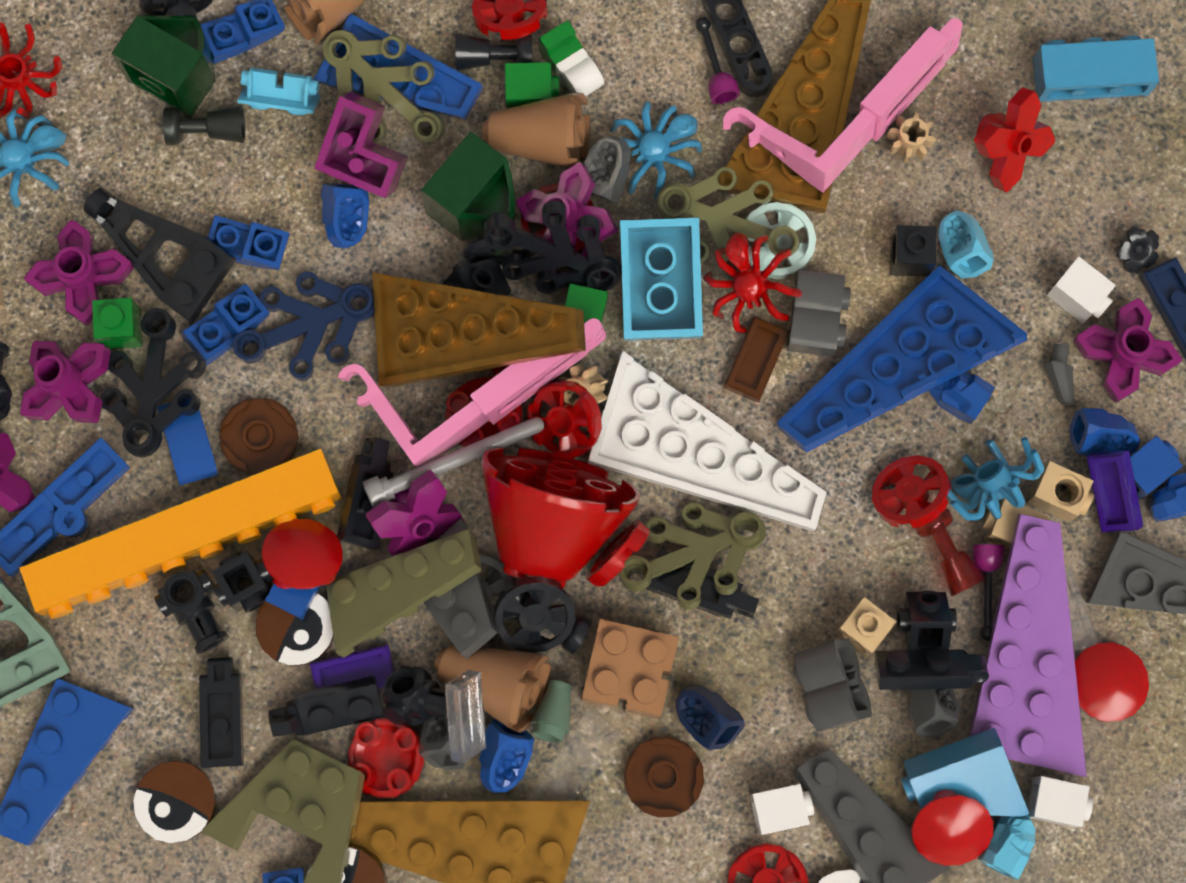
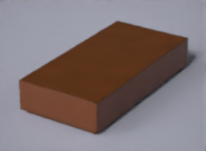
M754 316L723 388L759 403L790 331Z

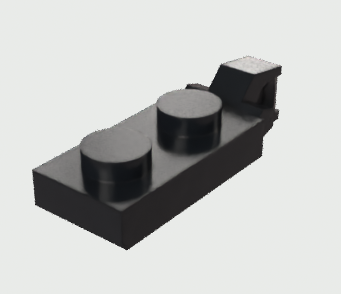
M377 437L365 438L361 454H357L355 457L337 533L340 542L369 550H377L380 537L365 516L373 507L362 482L378 476L379 479L385 476L387 479L393 478L394 473L390 472V463L386 462L390 441Z
M660 550V553H659V555H658V558H659V557H662V556H664V555H667V554H669V553L666 552V551ZM693 563L653 578L646 590L677 601V589L681 584L685 583ZM709 568L700 589L701 603L697 609L731 619L733 612L753 618L759 604V599L742 593L743 584L739 582L734 593L730 595L718 593L714 588V574L717 570ZM723 577L719 580V583L722 585H730L733 582L729 577ZM686 592L682 597L685 600H693L696 594Z
M369 676L296 693V698L288 701L287 706L269 710V725L273 737L290 735L294 732L296 736L309 735L385 717L375 676Z

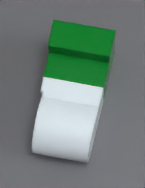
M568 20L539 37L541 55L546 62H551V69L556 76H559L560 82L570 93H584L587 96L604 85V80L598 67L584 50Z

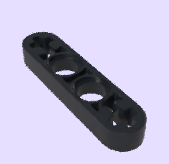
M701 0L739 89L749 97L764 95L771 85L772 69L742 0ZM721 4H730L736 9L737 15L731 20H723L716 14V9ZM735 37H745L751 43V48L746 53H737L730 47V42ZM752 59L751 66L755 75H763L760 85H756L753 80L747 82L749 76L747 63Z

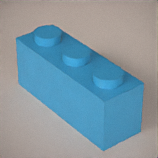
M1130 35L1122 37L1118 41H1103L1102 38H1089L1081 43L1066 44L1064 40H1052L1040 45L1032 59L1036 93L1040 102L1150 95L1159 83L1154 38L1141 39L1140 36Z

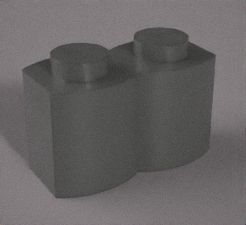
M798 270L795 288L802 291V296L799 298L794 297L787 351L834 357L836 348L844 347L847 325L840 324L841 310L848 311L851 288L844 287V275Z
M849 638L834 640L795 653V677L806 692V715L817 732L872 717L869 695L860 678L858 658Z

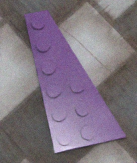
M1018 514L985 659L989 678L979 685L968 737L995 727L1009 760L1087 777L1061 524Z

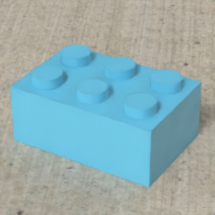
M699 218L620 220L624 341L701 339L703 337Z

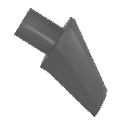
M1055 344L1052 360L1044 362V366L1059 402L1064 406L1074 407V367L1067 364L1069 346Z

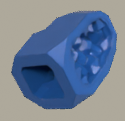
M323 184L321 191L323 202L322 223L325 224L327 238L334 247H352L361 241L367 230L369 212L368 191L354 185Z
M966 371L930 389L929 393L939 407L956 418L972 424L992 395L995 387L977 375Z
M1081 408L1075 412L1070 424V440L1076 453L1088 456L1091 453L1129 450V453L1132 454L1136 452L1141 442L1134 424L1123 416L1110 414L1104 409Z
M1186 473L1170 476L1165 487L1153 493L1149 509L1156 522L1186 516Z
M496 719L487 727L479 761L481 762L480 779L484 787L490 792H507L513 789L523 778L532 756L534 737L527 729L519 733L511 730Z

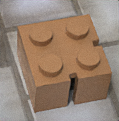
M600 619L582 702L617 710L619 699L626 700L624 712L660 720L669 680L661 678L662 675L669 677L671 674L679 637Z

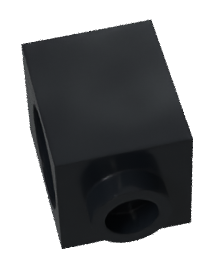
M897 225L890 238V275L928 277L936 265V226Z

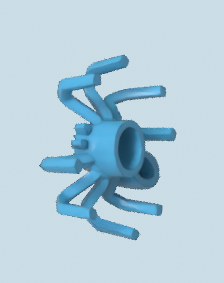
M646 101L642 107L645 133H642L630 119L614 120L610 127V132H615L619 126L625 125L638 138V141L622 138L627 141L629 147L636 148L631 152V157L638 155L635 163H643L631 178L628 193H635L636 186L643 174L650 166H656L658 179L654 198L657 199L658 193L664 187L666 178L664 161L687 170L690 178L696 177V172L691 163L672 157L669 153L687 147H694L695 151L700 153L702 145L698 140H686L697 132L698 121L695 117L688 114L678 115L675 105L670 106L662 113L655 130H652L649 115L652 106L650 102ZM671 115L672 117L675 116V118L671 121L667 131L663 134L662 131L668 121V118ZM680 142L674 145H670V143Z
M15 108L6 118L10 139L8 140L0 132V143L2 144L0 147V169L5 167L0 171V179L10 172L14 173L9 195L13 206L17 208L21 205L18 197L21 174L28 173L45 183L52 190L59 189V184L48 175L35 170L33 166L35 162L43 159H56L65 166H68L70 162L62 154L52 152L65 143L66 134L53 127L52 122L44 115L31 118L26 123L21 137L18 138L14 118L16 116L22 119L25 117L19 115L16 112L18 109ZM38 123H41L42 125H44V126H39V127L32 133V135L30 136L29 141L27 142V140H28V138H29V135H30V133H31V130H32L33 126L36 125V124H38Z
M1027 437L1021 439L1027 457L1022 466H1009L993 440H988L985 444L996 460L988 461L978 468L968 454L962 456V460L973 474L957 476L951 481V487L966 502L960 501L951 490H949L947 498L950 500V505L965 520L981 519L985 515L986 506L995 519H1000L1002 514L998 500L1004 498L1014 507L1023 508L1025 499L1018 486L1020 484L1019 478L1036 480L1044 472V466L1037 450L1031 449ZM1033 462L1035 471L1033 473H1026L1025 471L1030 468ZM980 501L979 510L977 513H969L967 511L975 509Z

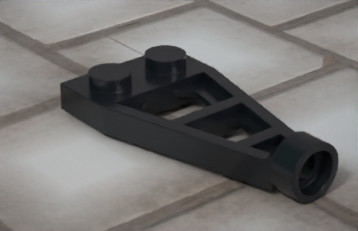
M104 188L96 189L84 204V212L104 228L156 296L187 321L194 322L237 260V258L208 236L116 199L115 196ZM114 209L113 214H112L111 216L107 217V216L112 212V210ZM134 220L145 223L155 231L142 251L126 236V232ZM168 240L185 246L189 252V255L173 278L165 276L154 259L164 241Z

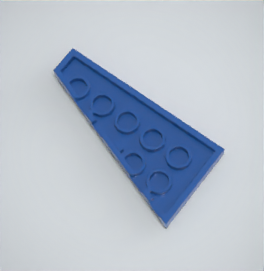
M939 265L776 422L778 429L807 453L1027 341V333Z

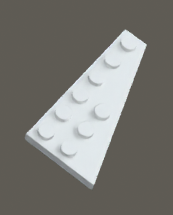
M622 351L601 418V433L598 442L592 447L588 459L589 464L814 532L816 530L826 491L790 466L782 464L765 452V449L757 443L746 439L736 432L735 428L686 394L683 395L664 382L662 377L653 371L650 372L634 361L633 357Z

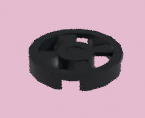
M540 576L523 577L517 580L516 586L510 588L506 593L503 590L499 594L494 607L496 630L503 641L514 649L525 652H543L560 645L571 634L576 621L574 602L570 593L568 595L556 580ZM529 591L530 597L525 598L522 602L515 598V596L523 592ZM558 598L564 603L550 607ZM519 617L522 627L510 635L504 626L503 620ZM547 628L555 637L552 639L540 635V631Z

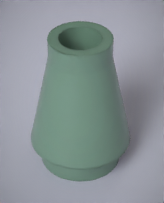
M558 680L549 681L548 688L530 723L533 726L532 735L548 742L562 743L564 736L569 734L572 685Z

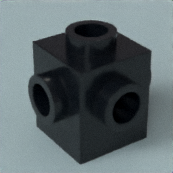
M496 257L476 263L473 259L464 260L452 268L453 272L443 283V285L508 296L512 292Z
M238 552L222 560L219 563L220 567L211 571L217 581V584L212 587L223 607L230 605L237 612L244 609L246 613H249L266 603L265 597L271 590L268 582L272 580V576L267 572L262 558L255 561L248 552L242 555ZM246 578L251 579L253 585L241 591L239 588L240 582Z
M930 590L906 592L904 608H898L897 629L898 632H904L907 649H949L951 632H955L957 627V614L955 608L949 607L946 592Z

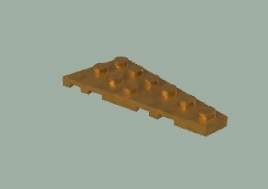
M828 0L813 24L811 31L801 47L796 51L791 63L757 114L760 119L816 150V157H820L843 132L871 0ZM749 128L726 167L736 172L738 177L737 185L732 190L723 192L738 195L750 189L754 182L764 180L770 183L774 190V195L770 202L791 204L796 208L825 214L832 183L822 193L760 143L749 148L748 133L753 132ZM730 172L720 174V185L728 186L732 183L733 177ZM759 185L755 189L757 199L762 200L769 195V189L765 185Z
M372 272L378 381L381 387L390 388L586 351L583 310Z
M590 800L360 801L356 825L352 827L349 844L365 847L383 863L443 883H564Z

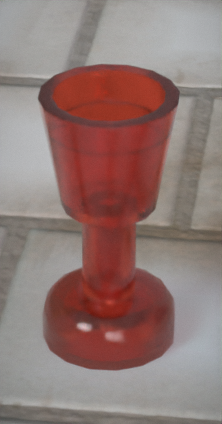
M948 508L934 521L914 529L921 538L933 537L944 558L940 565L950 596L953 597L984 581L986 577L964 550L958 552L946 530L953 522V516Z

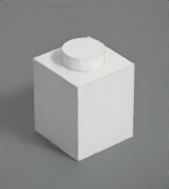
M1078 257L1047 296L1084 324L1092 314L1099 318L1109 307L1113 300L1108 295L1116 285L1081 257Z
M1044 776L1033 777L1027 806L1028 815L1031 819L1071 828L1083 827L1084 821H1088L1092 813L1093 798L1088 797L1090 787Z
M801 784L749 795L758 835L810 825L808 816L814 815L809 791L802 792Z

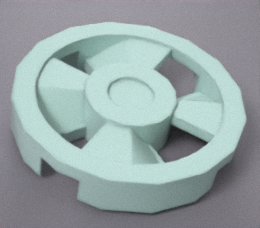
M774 202L761 205L748 215L746 220L773 230L779 226H788L795 231L805 227L807 231V243H800L796 253L787 257L791 266L776 268L768 278L783 279L787 275H792L806 267L814 254L816 235L812 222L803 211L791 204ZM773 211L775 214H778L777 224L770 225L764 213ZM785 234L781 235L777 240L778 247L783 250L789 248L792 243L790 236ZM747 237L749 241H755V239ZM766 243L761 244L762 247L759 252L761 271L775 257V254L771 252L769 245ZM751 257V264H750L751 267H753V259H752V257Z

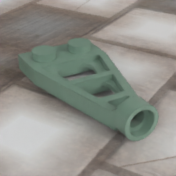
M0 577V599L4 604L3 610L0 611V622L10 620L16 623L28 637L26 648L6 658H0V707L71 672L72 668L53 633Z

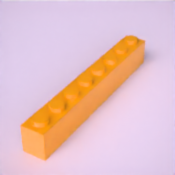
M318 449L22 566L19 569L35 612L44 617L49 616L50 619H57L74 611L72 606L86 600L88 604H94L111 597L110 591L124 585L126 589L141 586L149 581V575L159 571H163L164 574L179 571L187 566L185 561L197 556H200L201 559L214 557L224 551L223 546L238 541L239 544L252 542L261 537L260 531L272 526L276 527L283 522L298 519V516L310 511L313 512V515L327 512L336 506L334 502L342 499L327 458L322 449Z

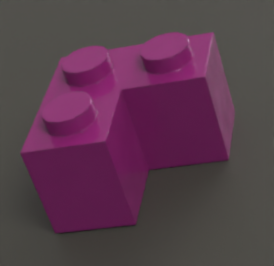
M351 91L341 95L314 169L383 198H387L394 193L408 156L373 142L386 106Z

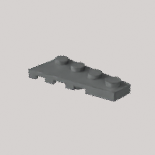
M830 749L825 750L793 771L803 789L809 791L812 803L864 883H928L951 868L950 866L930 862L921 855L912 840L911 828Z

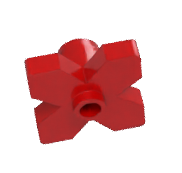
M1022 87L1010 99L1006 114L989 113L981 119L977 127V135L974 137V143L979 154L989 159H994L989 172L994 187L1006 193L1022 178L1026 155L1042 157L1055 143L1051 127L1044 123L1036 122L1042 107L1037 93L1025 87Z

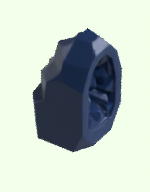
M702 685L684 687L676 699V711L680 722L693 738L709 751L725 748L737 738L745 727L744 719L738 710L731 707L717 692H711Z

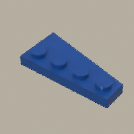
M353 14L348 16L341 29L352 32L359 41L381 40L391 36ZM395 40L389 41V51L393 54L398 53L399 44ZM338 43L336 45V53L344 57L347 52L346 46L343 43ZM406 44L404 55L396 59H388L383 54L362 56L373 67L411 66L420 61L431 63L435 70V76L428 84L417 85L412 81L390 83L419 109L435 111L441 115L466 120L484 88L481 83ZM324 59L314 80L319 81L320 84L338 88L336 68ZM419 66L416 74L419 79L426 80L428 71L425 67ZM352 70L353 92L364 95L363 79Z
M57 678L1 803L0 835L31 846L63 804L64 798L73 786L79 783L88 771L86 770L100 750L103 751L112 739L113 733L122 721L127 719L134 708Z

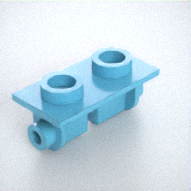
M251 67L249 71H242L241 85L245 87L238 98V103L248 104L254 109L265 110L275 108L287 110V112L293 115L313 114L321 99V95L318 94L319 81L313 80L312 76L284 73L283 85H277V71Z

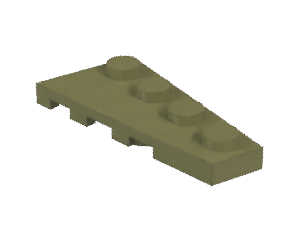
M469 529L338 576L331 584L326 585L336 653L343 658L355 651L354 646L368 637L373 640L386 631L385 627L401 616L407 618L420 610L418 606L434 595L439 598L480 572L482 568L475 534Z

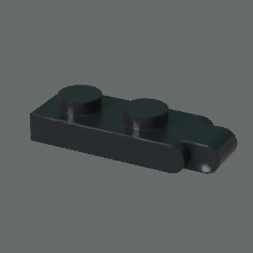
M963 649L875 651V669L879 690L970 688L974 683H982L989 678L985 657L980 654H968Z
M233 657L208 658L207 674L199 676L201 768L244 766L241 673H234Z

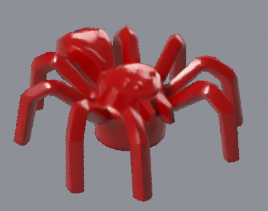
M0 22L3 56L0 57V105L7 89L5 106L0 110V118L11 111L15 90H18L25 105V109L19 108L16 112L25 118L30 116L33 109L25 86L43 98L54 97L58 94L55 81L50 83V91H46L30 80L31 78H53L63 68L61 58L57 55L53 59L54 68L48 72L35 71L34 69L37 65L35 61L31 62V56L28 55L23 59L31 51L35 41V35L30 23L25 25L27 34L26 45L17 54H10L9 34L5 24Z
M739 232L730 237L726 244V250L722 247L714 251L717 265L729 274L733 280L712 279L713 274L711 271L703 277V280L711 287L733 288L732 292L715 301L712 313L713 316L721 320L724 319L723 313L719 311L721 306L738 297V302L732 313V324L734 330L742 334L747 332V329L739 323V316L745 302L748 309H753V302L757 307L762 306L760 298H762L768 312L775 319L786 322L789 321V315L780 313L774 307L767 294L768 289L777 290L792 297L799 298L802 296L800 289L768 280V276L776 269L779 263L791 256L790 249L787 248L777 253L770 264L763 271L760 270L759 252L761 244L769 239L766 234L756 238L752 251L747 236ZM725 251L729 261L739 269L738 272L723 260L722 255L725 254ZM751 257L753 259V267L750 266Z

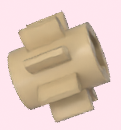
M915 113L913 118L907 120L901 115L898 116L895 122L898 129L890 128L887 133V138L894 140L890 153L897 152L903 156L904 163H907L909 158L916 155L920 160H924L927 155L925 147H933L936 141L935 137L928 136L933 123H925L919 119V113ZM908 134L914 135L913 139L915 142L908 141Z
M581 363L570 367L571 374H566L559 378V380L573 381L585 387L595 398L597 404L608 398L604 394L605 384L608 380L604 379L597 372L596 365L585 370ZM571 390L565 391L564 401L574 406L580 395Z

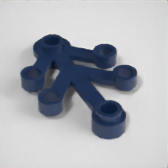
M312 272L301 273L296 279V287L302 296L313 297L319 295L335 302V304L321 309L284 295L277 287H267L260 294V301L269 312L281 310L297 316L299 319L261 335L254 330H244L234 338L233 350L242 362L253 364L264 357L266 350L306 334L298 355L289 364L292 376L298 381H306L314 373L312 362L328 324L342 319L335 341L330 342L325 349L328 361L332 365L342 366L350 358L348 346L358 323L370 319L375 314L372 288L365 284L355 283L344 289L318 279ZM306 279L315 281L314 287L310 290L301 288L302 282ZM270 294H277L279 296L278 302L274 305L266 303V298ZM357 298H362L366 301L362 309H354L352 302ZM249 343L258 345L257 351L252 355L244 353L245 346ZM336 347L343 348L345 351L340 359L331 357V351ZM298 363H307L309 366L307 372L304 374H297L295 372V367Z

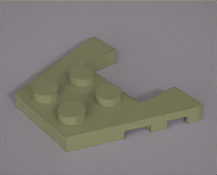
M292 739L204 827L202 833L238 851L257 814L260 813L323 845L303 883H342L344 867H348L350 836L352 827L356 825L365 775L334 758Z

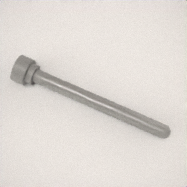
M534 417L391 479H387L386 476L379 479L378 476L363 481L362 484L372 507L375 508L383 501L395 499L394 494L410 488L411 482L425 472L432 470L436 476H439L483 457L484 452L489 449L504 448L541 432L544 429V422L541 418Z

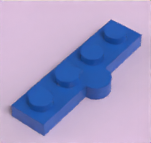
M102 438L98 439L0 531V567L9 576L15 577L20 572V567L30 563L59 534L69 538L78 537L83 534L88 525V518L84 511L131 467Z

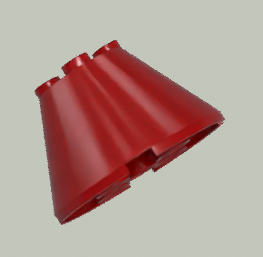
M503 447L485 451L481 460V468L498 557L504 563L503 572L510 576L523 578L526 575L550 578L559 582L561 588H564L567 580L576 577L638 504L640 494L632 484L622 480L620 486L607 479L609 471L574 458L558 459L551 456V452L528 448H519L517 455L503 454Z

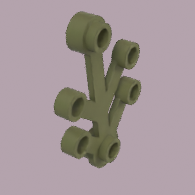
M337 30L330 33L324 41L323 54L327 62L336 68L338 95L333 102L334 110L341 95L350 91L353 92V70L363 79L364 97L381 104L382 96L412 124L413 134L419 141L431 143L442 137L445 131L443 117L435 111L422 112L390 83L412 81L417 85L428 84L435 76V70L431 63L420 61L411 66L373 67L362 56L383 54L388 59L399 58L406 51L405 40L399 35H391L381 40L359 41L352 32L347 30ZM390 40H395L399 44L397 54L389 51L388 43ZM338 43H343L346 46L347 52L344 57L336 53V45ZM419 66L427 69L428 77L426 80L418 78L416 71ZM381 118L379 124L380 134L378 137H374L373 142L382 140L387 134V126L383 118ZM423 121H428L432 125V133L430 135L422 132L421 124Z
M729 167L719 168L714 176L690 187L675 182L665 185L658 193L657 208L664 218H691L693 216L706 221L718 249L724 247L726 250V244L730 239L727 229L745 234L747 237L755 240L766 234L769 239L764 243L769 245V249L775 255L783 250L778 247L777 240L784 234L789 235L792 240L791 246L788 248L791 250V256L799 248V236L791 227L779 226L773 230L732 215L753 204H766L770 202L773 198L774 190L767 181H756L750 189L712 207L697 202V200L718 189L730 191L737 185V174ZM723 172H730L732 174L733 180L728 186H722L719 183V176ZM759 185H765L769 189V195L762 200L757 199L755 196V189ZM680 195L683 198L682 207L676 210L672 209L669 203L671 197ZM700 240V244L706 250L704 257L700 259L701 263H704L709 259L711 249L706 242ZM725 251V254L722 255V258L728 264L729 259L727 258Z
M696 502L685 505L682 509L683 524L692 530L699 529L704 525L722 532L712 537H706L668 524L667 520L662 517H653L646 523V527L650 530L647 539L654 544L669 541L684 546V548L652 561H648L641 556L629 557L624 562L626 563L625 567L620 571L621 583L630 591H642L651 584L653 578L693 563L685 583L681 584L677 589V602L679 606L686 610H693L701 603L700 589L715 554L730 548L724 567L717 570L714 574L715 590L722 595H730L738 587L737 573L746 552L757 549L765 540L766 527L758 516L750 512H742L733 518H729L706 510L701 504ZM697 512L701 516L696 520H691L687 515ZM659 526L664 528V532L654 534L651 532V529ZM743 530H749L753 535L743 537L739 533ZM635 573L643 575V579L639 581H631L629 578ZM723 577H729L733 582L730 585H722L719 583V580ZM686 592H693L696 594V597L693 600H685L682 595Z

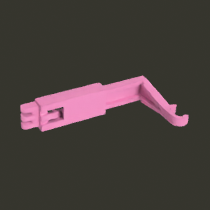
M953 18L940 31L929 26L860 103L859 114L820 157H816V150L769 125L742 107L733 108L725 114L723 130L730 129L731 125L735 122H742L753 130V132L748 133L749 148L760 143L823 193L871 139L877 142L897 120L898 116L906 110L945 66L948 59L958 49L963 24L959 19Z
M592 318L584 323L586 351L508 366L470 395L473 399L472 402L420 441L365 368L358 364L348 365L340 371L338 378L341 381L349 382L352 376H361L367 385V392L363 396H358L357 404L360 407L370 404L373 406L412 463L419 467L440 458L488 421L493 425L533 396L539 388L549 384L588 355V352L605 340L606 332L601 322L596 318Z

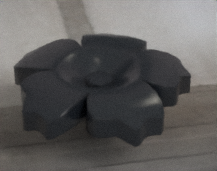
M1134 226L1126 230L1128 241L1122 240L1120 245L1115 248L1116 257L1124 260L1123 265L1126 267L1127 272L1138 273L1142 266L1148 268L1155 264L1159 257V254L1154 251L1159 247V235L1154 230H1149L1146 233L1144 229H1138Z

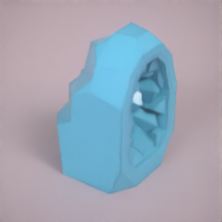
M958 210L945 216L940 223L938 238L949 268L960 278L977 277L990 270L994 261L993 252L987 242L983 228L974 216Z
M1029 815L1022 817L1002 816L993 825V837L988 848L977 860L1011 879L1019 880L1035 844V827Z

